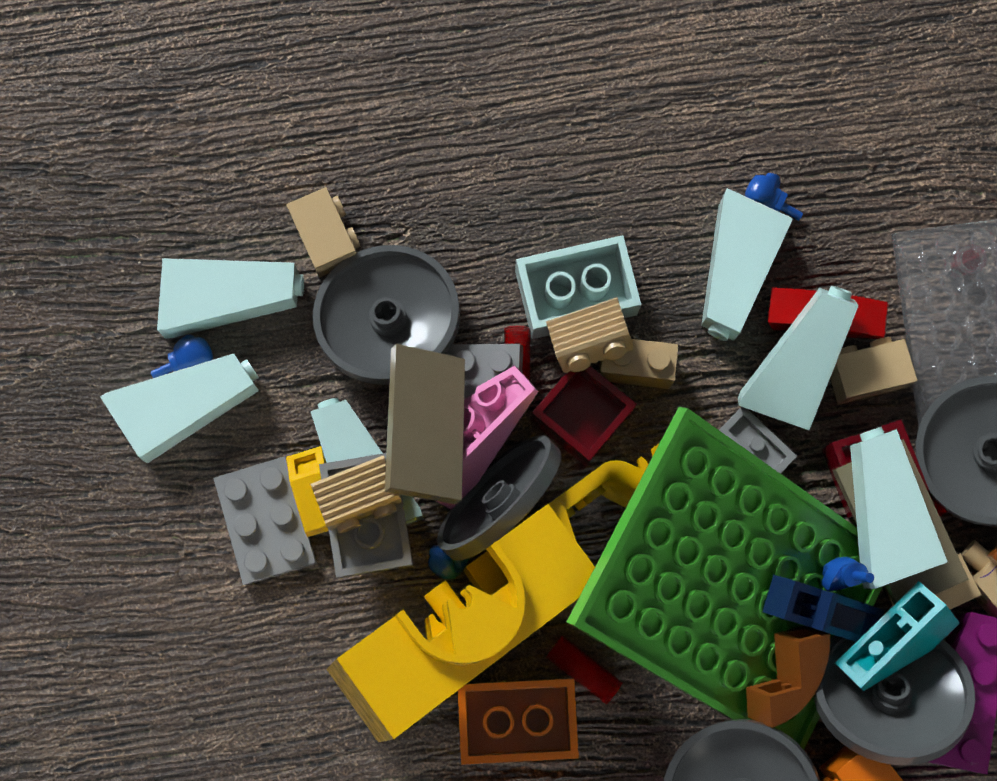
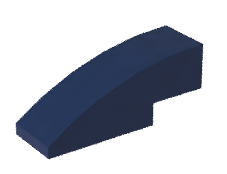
M773 574L762 612L857 642L884 615L885 610Z

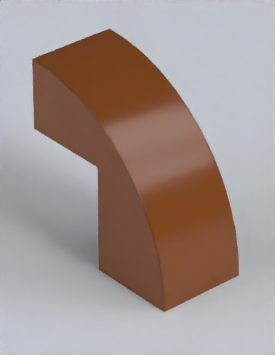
M808 626L774 633L777 679L746 687L748 718L773 728L793 718L808 704L816 693L827 667L830 652V633Z

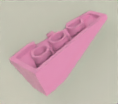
M515 365L476 388L474 394L464 399L462 498L479 482L539 392ZM436 501L449 509H452L456 505Z

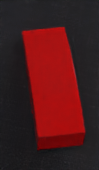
M772 287L768 323L773 330L787 331L817 291ZM852 295L851 299H854L859 306L846 337L885 339L888 302Z

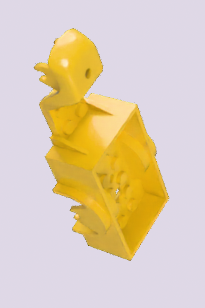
M659 444L651 448L652 457ZM642 456L638 458V467L618 460L605 462L486 549L487 552L463 570L475 586L468 585L460 592L461 596L466 600V607L446 580L424 596L443 622L441 623L436 620L434 614H430L424 619L427 639L423 637L403 609L338 657L327 668L331 677L378 743L398 737L579 599L595 566L576 541L569 520L570 517L576 514L572 507L575 506L580 511L602 495L626 508L648 466L646 459Z

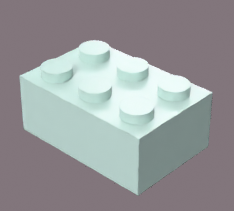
M623 235L516 259L515 273L532 339L550 335L546 321L616 297L618 298L624 318L636 316L639 312L641 301Z

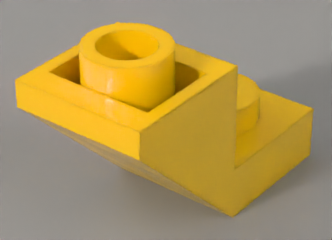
M319 446L287 456L289 481L307 538L329 531L311 487V483L321 480L319 464L326 463L322 447Z

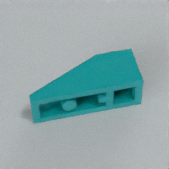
M918 581L835 664L857 686L865 691L932 651L960 623L948 606Z

